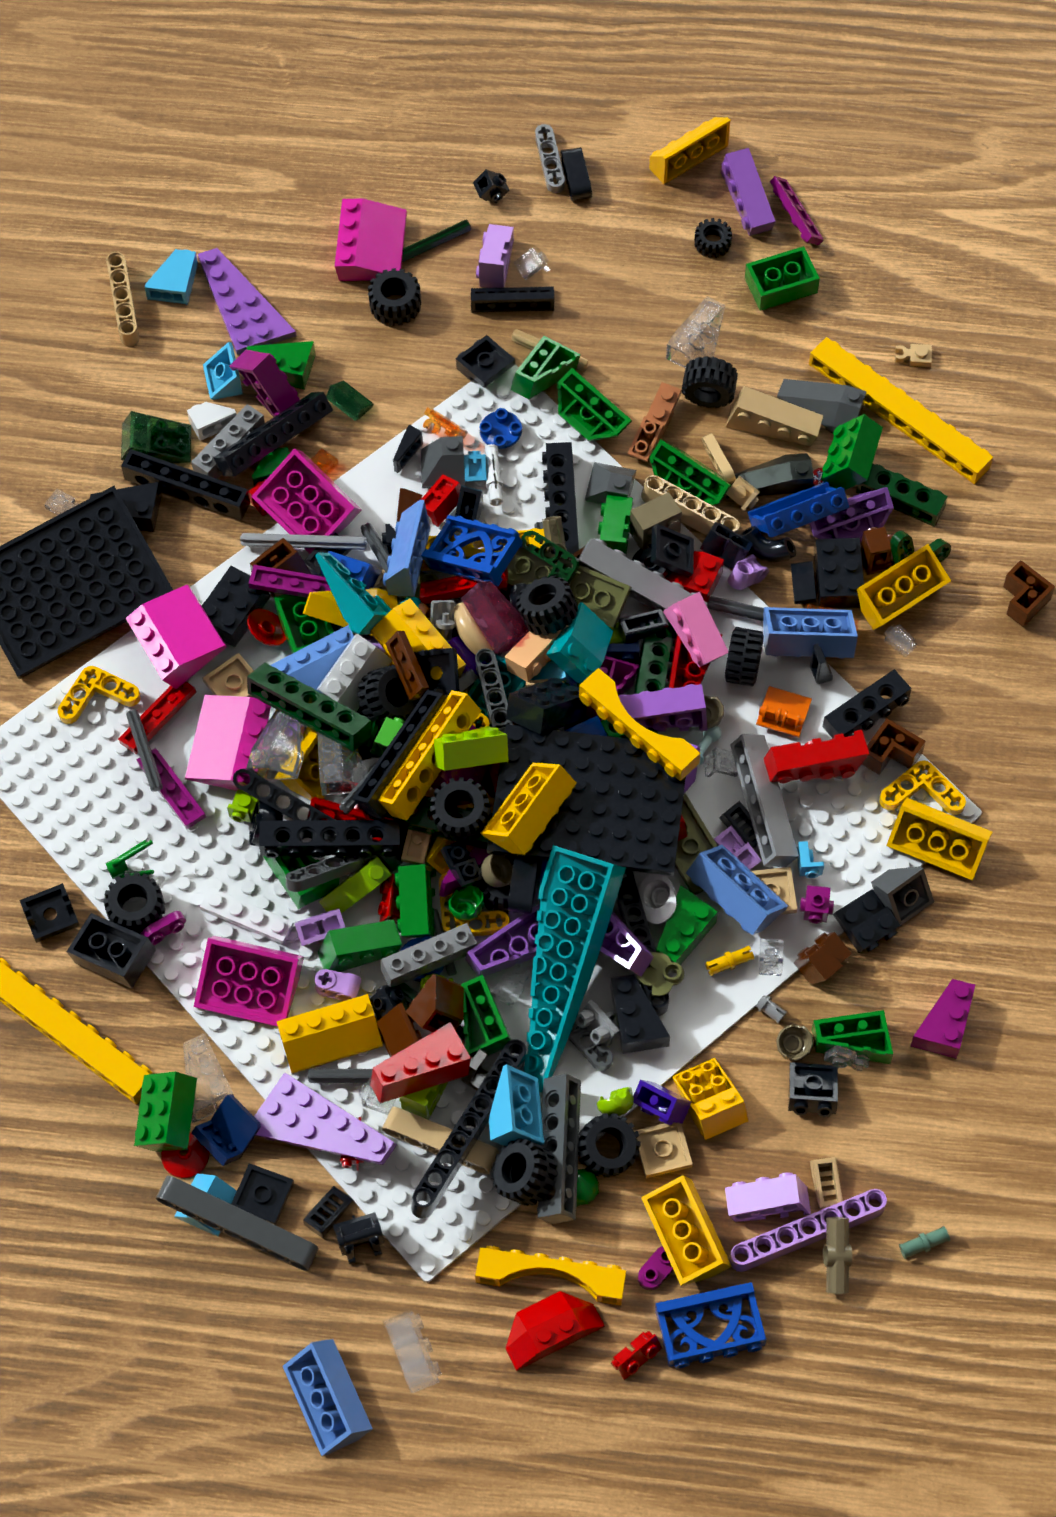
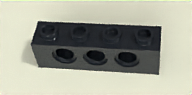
M894 669L826 715L822 727L832 738L837 734L843 733L844 737L853 736L854 731L857 730L867 731L880 718H887L893 709L907 704L910 700L912 688ZM885 695L890 697V699H884L881 696ZM869 707L873 711H867L864 708ZM852 719L855 723H849L846 720Z

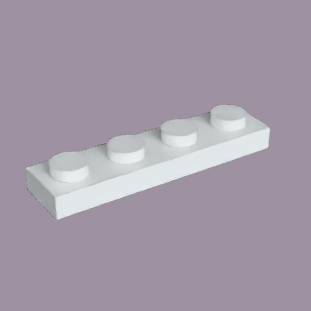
M211 887L200 905L201 911L283 945L294 926L291 920Z

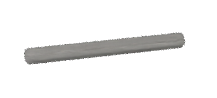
M242 533L240 537L242 546L272 547L284 538L294 548L365 550L367 547L366 537Z

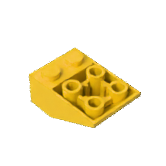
M715 1058L672 1076L680 1095L692 1102L688 1111L705 1140L748 1122L744 1100Z

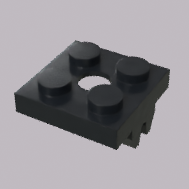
M457 648L414 652L428 683V690L443 693L444 695H449L452 690L460 692ZM436 666L440 667L443 672L442 677L438 680L433 679L431 676V670Z
M63 883L19 900L36 943L80 926ZM50 908L55 909L57 916L53 920H46L43 916L44 912Z

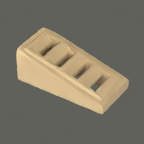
M836 1157L811 1160L810 1166L819 1209L842 1202L843 1198ZM830 1166V1171L819 1172V1167ZM832 1176V1180L821 1182L820 1177ZM834 1185V1190L822 1191L823 1186ZM836 1195V1199L824 1201L823 1196Z

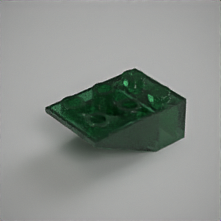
M130 411L122 423L121 460H125L129 450L132 449L170 463H190L191 425Z

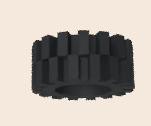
M711 218V222L705 219L704 224L700 222L699 227H696L694 245L695 248L697 247L698 252L702 251L703 256L708 254V258H712V255H715V258H719V254L725 255V251L728 252L731 247V227H727L725 221L722 224L721 219H718L717 222L714 221L715 218ZM708 235H717L721 239L719 241L713 242L707 240L705 237Z

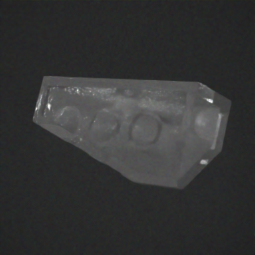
M707 296L676 330L668 342L666 359L685 368L690 360H695L697 357H714L725 305Z
M276 709L252 747L246 769L267 781L298 779L304 759V752L301 750V741H303V734L301 733L302 723Z
M318 732L319 776L322 796L350 793L367 774V769L358 749L353 752Z

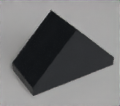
M462 485L455 517L461 516L472 521L479 520L483 509V491Z

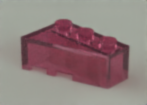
M491 581L477 583L461 598L495 653L510 651L529 632L520 613Z

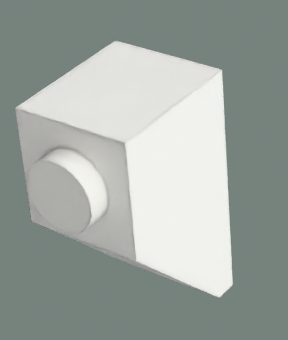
M209 402L197 404L187 410L189 422L200 441L219 433L237 415L235 409Z

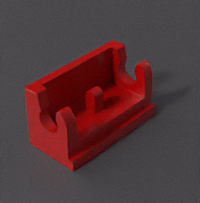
M444 474L421 498V500H425L428 517L431 518L433 525L437 527L441 525L457 506L461 488L460 482Z

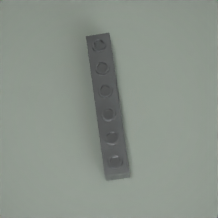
M569 1074L544 1078L541 1115L544 1144L541 1146L550 1150V1153H553L555 1157L553 1160L557 1162V1167L555 1168L557 1176L554 1178V1181H556L555 1185L550 1188V1194L545 1195L543 1201H538L537 1218L551 1224L576 1220L581 1080Z

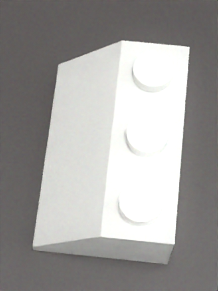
M355 634L317 690L357 712L360 707L358 703L360 698L357 697V692H360L358 686L359 683L363 682L362 678L370 671L389 666L393 660L365 638Z

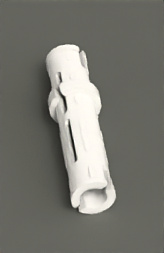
M490 444L485 446L484 449L488 476L486 487L489 489L490 504L492 506H499L503 504V480L500 478L498 446Z

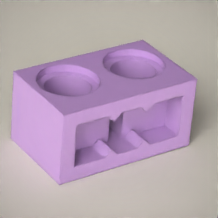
M340 908L295 922L302 946L324 939L329 930L346 928Z

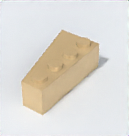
M743 386L731 406L726 428L811 447L818 437L823 415Z

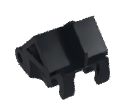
M375 1212L357 1218L353 1215L351 1220L333 1225L341 1254L347 1256L349 1264L356 1263L354 1247L364 1243L370 1244L375 1256L382 1255L380 1246L385 1242Z

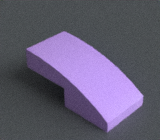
M732 825L714 838L717 846L723 845L749 870L762 861L748 842L745 844Z

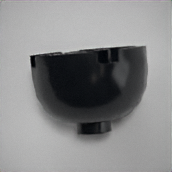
M260 800L255 805L251 819L252 831H249V845L258 847L260 821H283V814Z

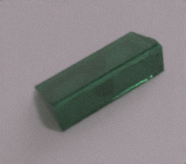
M344 380L330 385L326 395L331 403L354 421L359 420L374 405Z

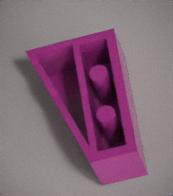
M245 350L229 367L233 371L238 370L245 378L242 382L246 386L250 384L258 393L256 398L273 417L300 400L298 392L289 384L287 375L279 369L273 355Z
M952 979L913 1036L910 1047L957 1059L975 984Z

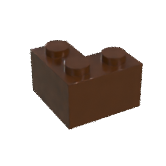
M872 527L863 531L861 558L866 575L884 572L894 565L890 541L894 534L887 535L885 527Z
M1021 560L1007 573L1003 587L1015 596L1009 603L1006 615L1024 627L1052 599L1055 589L1052 583Z
M886 718L868 743L869 755L862 765L880 775L892 758L910 769L923 754L926 741Z
M824 932L814 940L816 944L801 950L797 954L799 958L793 962L810 985L826 981L843 966L841 963L852 954L835 932L829 934Z

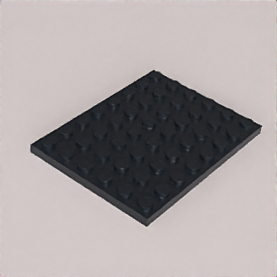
M115 486L104 490L0 546V646L19 679L127 622L126 617L140 605L173 591L172 586Z
M506 724L505 733L508 739L509 762L500 763L492 817L533 762L559 764L577 784L572 789L571 795L559 807L558 813L548 822L545 831L535 840L529 852L525 855L510 853L488 839L487 854L493 853L495 855L548 861L554 845L625 867L627 871L674 876L686 777L679 781L676 777L669 776L664 767L658 762L654 763L651 761L645 751L641 748H636L630 739L560 730H552L540 735L523 726Z

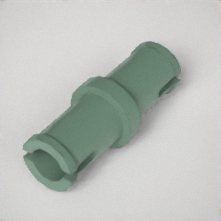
M942 1226L927 1234H918L917 1238L899 1244V1248L904 1259H907L922 1251H931L932 1247L950 1241L947 1229Z

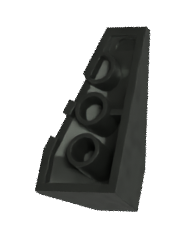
M807 453L784 455L735 474L736 479L741 476L760 491L757 496L797 493L812 487L814 481L812 462Z

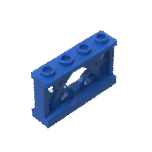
M823 482L747 511L751 526H756L759 532L768 533L769 537H775L849 508V503L844 488L836 489L830 487L828 482Z
M448 515L446 518L447 522L430 548L425 549L421 555L427 566L432 570L499 586L503 580L501 578L502 574L519 547L522 548L523 541L520 538V534L512 528L505 529L495 524L489 525L478 520L472 521L461 516ZM454 535L455 541L451 542L450 539ZM482 540L485 552L477 553L469 559H465L462 547Z
M752 1282L663 1301L655 1305V1312L669 1367L684 1368L690 1365L689 1362L694 1361L707 1363L713 1361L714 1357L723 1355L724 1358L738 1355L739 1351L744 1350L756 1352L766 1345L767 1339ZM748 1299L752 1317L740 1315L743 1300ZM726 1305L728 1310L725 1312H732V1315L720 1313L719 1306ZM709 1308L717 1318L729 1321L723 1333L716 1340L706 1338L693 1330L701 1322L704 1309ZM694 1312L697 1318L692 1323L687 1324L686 1322L691 1320L687 1317V1313ZM671 1316L679 1329L669 1336L665 1318ZM739 1321L748 1322L754 1327L755 1332L751 1338L744 1339L740 1337L739 1333L741 1331L748 1332V1330L743 1325H737ZM681 1334H684L685 1337L681 1340L680 1347L684 1343L690 1346L689 1351L684 1353L676 1351L673 1347L675 1338ZM732 1336V1339L734 1340V1342H729V1343H727V1341H728V1340L730 1339V1337ZM697 1344L704 1348L697 1350Z

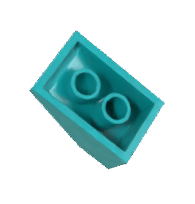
M583 602L578 605L576 618L572 619L573 622L560 632L546 653L552 661L577 683L583 682L596 669L601 667L613 634V630Z

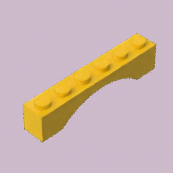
M599 668L579 685V698L586 706L590 705L596 710L601 719L608 720L619 734H624L636 748H641L645 751L649 759L654 763L658 762L664 767L669 776L676 777L681 781L699 764L700 752L685 739L657 734L636 722L621 704L615 681Z
M496 1246L480 1247L475 1274L476 1283L502 1286L511 1280L523 1276L536 1274L553 1275L579 1285L597 1302L620 1306L622 1304L626 1270H622L620 1266L607 1265V1267L597 1266V1263L592 1261L577 1263L567 1257L551 1259L548 1255L536 1253L532 1256L516 1249L507 1252L500 1251L501 1249Z

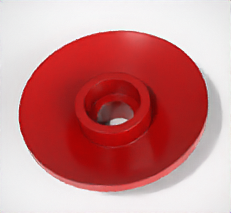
M256 609L249 614L247 625L257 640L268 646H280L286 641L282 625L276 614L265 609Z
M191 1132L187 1149L189 1151L186 1155H181V1150L161 1151L162 1164L166 1171L174 1177H194L196 1174L201 1173L208 1163L209 1151L198 1142Z

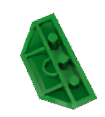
M573 368L557 382L559 416L587 441L617 437L632 422L627 415Z
M660 439L649 457L654 475L661 477L712 506L720 504L731 486L719 474Z

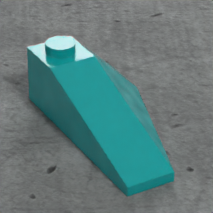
M318 552L315 555L343 618L349 624V629L359 635L371 634V630L392 609L378 595L375 597L370 595L365 590L367 585L362 581L359 582L357 579L351 578L349 576L350 571L330 553Z

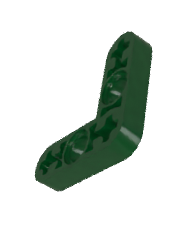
M535 531L525 532L521 538L523 541L522 546L553 566L547 578L550 576L561 577L570 584L579 569L578 558ZM536 536L534 540L542 544L540 548L533 544L529 546L528 538ZM553 546L556 554L553 558L548 559L545 556V550L547 547ZM560 557L568 561L572 558L571 563L573 567L566 568V565L559 561Z
M898 531L892 536L890 547L895 565L906 554V557H908L915 550L913 539L907 533ZM941 538L929 544L939 562L945 560L951 552V545Z

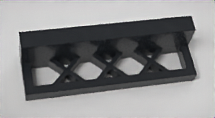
M554 286L471 288V313L554 311Z

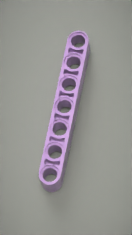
M872 1189L741 1242L731 1250L730 1264L734 1270L743 1272L825 1239L827 1236V1223L824 1219L827 1217L849 1218V1228L874 1219L883 1213L887 1202L886 1195L879 1189ZM876 1199L880 1202L881 1206L873 1207L869 1204V1200ZM854 1208L858 1211L859 1215L851 1216L846 1210ZM810 1226L813 1228L814 1233L806 1234L802 1228ZM787 1235L791 1237L792 1242L788 1244L783 1243L780 1237ZM765 1244L770 1248V1251L763 1253L757 1247ZM742 1253L748 1259L745 1262H739L736 1260L735 1255Z

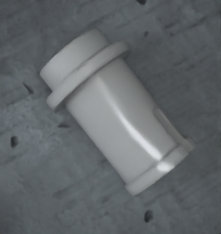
M763 995L756 1004V1007L759 1008L758 1011H763L778 1024L787 1011H784L771 1001L770 996L766 997Z

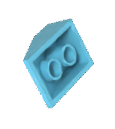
M507 1064L503 1066L489 1115L491 1141L506 1147L508 1142L516 1141V1139H526L538 1145L544 1144L537 1077Z

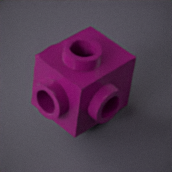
M807 885L805 898L801 897L800 911L804 912L803 920H808L813 924L827 923L828 914H833L834 901H830L831 888Z

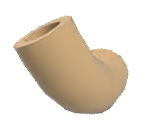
M467 602L457 604L454 607L455 628L466 647L474 655L481 649L493 651L495 642L478 625L475 607Z

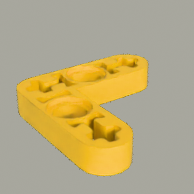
M88 666L82 670L60 703L58 715L63 723L72 724L78 720L95 692L128 707L135 706L140 702V692L134 684L98 667ZM95 674L96 678H91L89 681L87 676H93ZM109 682L117 684L116 688L111 691L106 690L105 685ZM82 690L86 692V696L82 699L74 697L77 691ZM133 692V693H134V697L130 696V697L127 699V698H126V694H129V695H130V694ZM72 709L73 714L68 713L65 716L64 711L69 712Z
M925 760L917 762L884 788L879 799L880 805L884 809L894 810L906 798H910L923 788L951 815L961 814L966 804L965 797L930 762ZM920 769L922 771L928 770L927 775L923 773L918 777L917 781L916 777L919 775ZM910 781L913 784V788L905 790L901 787V782ZM936 783L943 784L946 790L936 792L933 789V785ZM897 790L898 794L895 795L894 802L892 800L886 801V797H892ZM951 800H952L953 802L958 801V802H959V806H957V805L951 806Z
M444 873V874L441 875L440 878H439V893H440L441 883H442V881H443V879H444V877L446 876L447 873ZM453 893L445 897L440 896L442 928L444 932L451 930L450 917L454 916L444 905L449 901ZM503 911L481 912L475 918L483 924L479 929H472L469 926L472 920H458L454 917L455 926L458 927L467 923L474 937L493 935L510 923L509 916ZM501 918L502 926H497L496 919ZM486 919H489L490 928H486Z

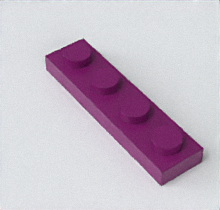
M774 176L769 181L774 188L773 192L782 201L784 210L792 217L791 221L794 226L800 230L801 238L808 244L812 243L819 246L824 239L786 179Z
M259 565L253 566L248 583L249 588L304 598H308L310 592L331 591L326 578L323 576Z
M155 747L151 751L163 786L158 792L185 828L189 829L206 818V815ZM139 757L138 759H136L137 763L144 771L141 759Z

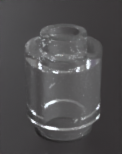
M900 624L897 626L891 625L884 633L886 635L884 641L899 655L902 654L904 657L908 656L917 646L914 642L915 639Z

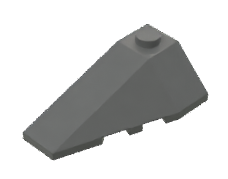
M783 379L777 398L823 415L821 424L825 426L827 431L833 433L838 425H842L861 415L867 391L848 385Z

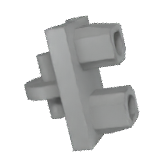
M453 600L431 601L430 622L444 639L449 641L452 639L453 628H455V622L453 621L455 602Z
M594 1000L587 1002L575 1020L580 1028L589 1026L593 1030L590 1034V1039L595 1045L604 1043L608 1047L620 1031L613 1022L616 1014L613 1011L605 1013Z

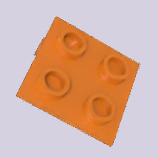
M769 686L763 705L760 707L756 725L799 738L812 698Z

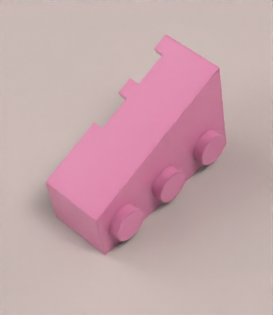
M700 592L676 602L663 611L698 667L728 654V649Z

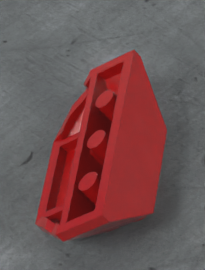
M559 1291L516 1313L505 1350L516 1371L604 1328L605 1325L594 1304Z

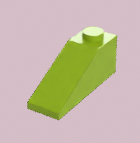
M378 857L372 858L364 864L362 869L354 872L318 902L326 912L340 908L341 913H343L390 877L391 873Z

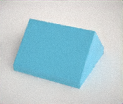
M228 342L203 364L209 396L212 400L243 394L239 371H233L229 367L236 360L231 342Z
M196 1174L191 1184L230 1204L237 1190L215 1175ZM179 1211L175 1214V1218L217 1237L221 1232Z

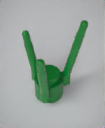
M144 840L119 857L106 862L105 864L112 879L118 876L124 878L125 871L129 870L125 861L152 845L153 841L147 842ZM139 871L140 876H143V874L150 875L154 874L155 871Z

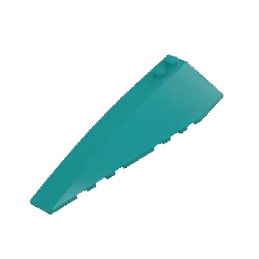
M554 845L539 889L540 911L537 910V921H539L538 935H535L537 947L536 956L533 958L530 994L532 996V1007L529 1008V1018H531L530 1031L527 1032V1042L529 1043L524 1066L525 1073L538 1078L539 1092L541 1093L543 1091L544 1078L553 1076L578 1015L626 869L625 867Z

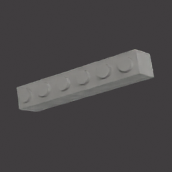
M591 538L578 559L579 565L631 586L632 589L629 596L653 610L661 609L663 612L676 602L696 594L687 592L677 582L671 583L664 579L663 574L646 569L645 565L640 561L630 560L622 551L607 547V544L600 539Z
M741 734L730 746L763 865L787 867L799 855L778 782H770L764 762V757L769 751L765 735Z

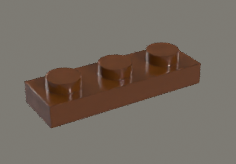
M397 631L385 644L409 700H418L429 689V686L405 631Z

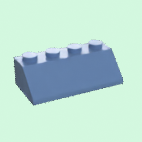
M419 500L402 512L400 522H396V538H393L391 543L392 555L388 556V571L383 575V585L387 587L388 595L415 596L423 562L421 555L426 549L430 532L425 500Z
M764 607L763 644L766 655L811 657L814 644H819L825 657L854 658L858 635L852 610Z
M347 625L271 664V666L318 691L317 688L355 636V633Z
M723 845L700 852L686 872L695 885L701 887L712 901L717 902L728 916L734 918L741 924L742 929L751 935L767 928L788 907L779 896Z
M333 1339L310 1343L283 1365V1369L321 1456H326L358 1441L373 1429Z

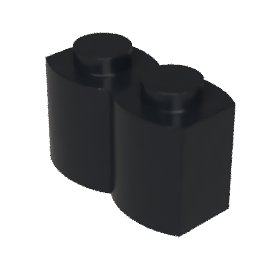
M714 522L700 549L705 553L724 559V566L733 569L738 561L745 559L753 543L746 537L734 533L725 525Z

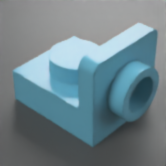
M469 451L468 455H464L465 482L487 481L486 454L481 455V451Z
M808 841L798 842L797 851L799 857L797 861L799 876L816 878L822 875L824 862H813V850H809Z

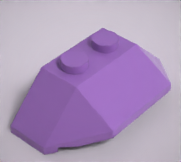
M888 487L847 498L849 508L809 523L813 537L817 539L860 538L861 542L863 531L872 527H883L889 514L894 509Z

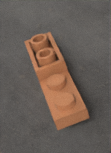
M664 382L661 383L647 416H644L627 453L629 456L645 462L649 461V457L670 424L682 389Z

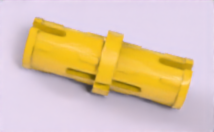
M748 945L732 953L729 951L725 952L724 956L705 962L706 969L710 970L708 972L709 975L713 976L727 969L733 970L739 964L754 960L753 952H750V946Z

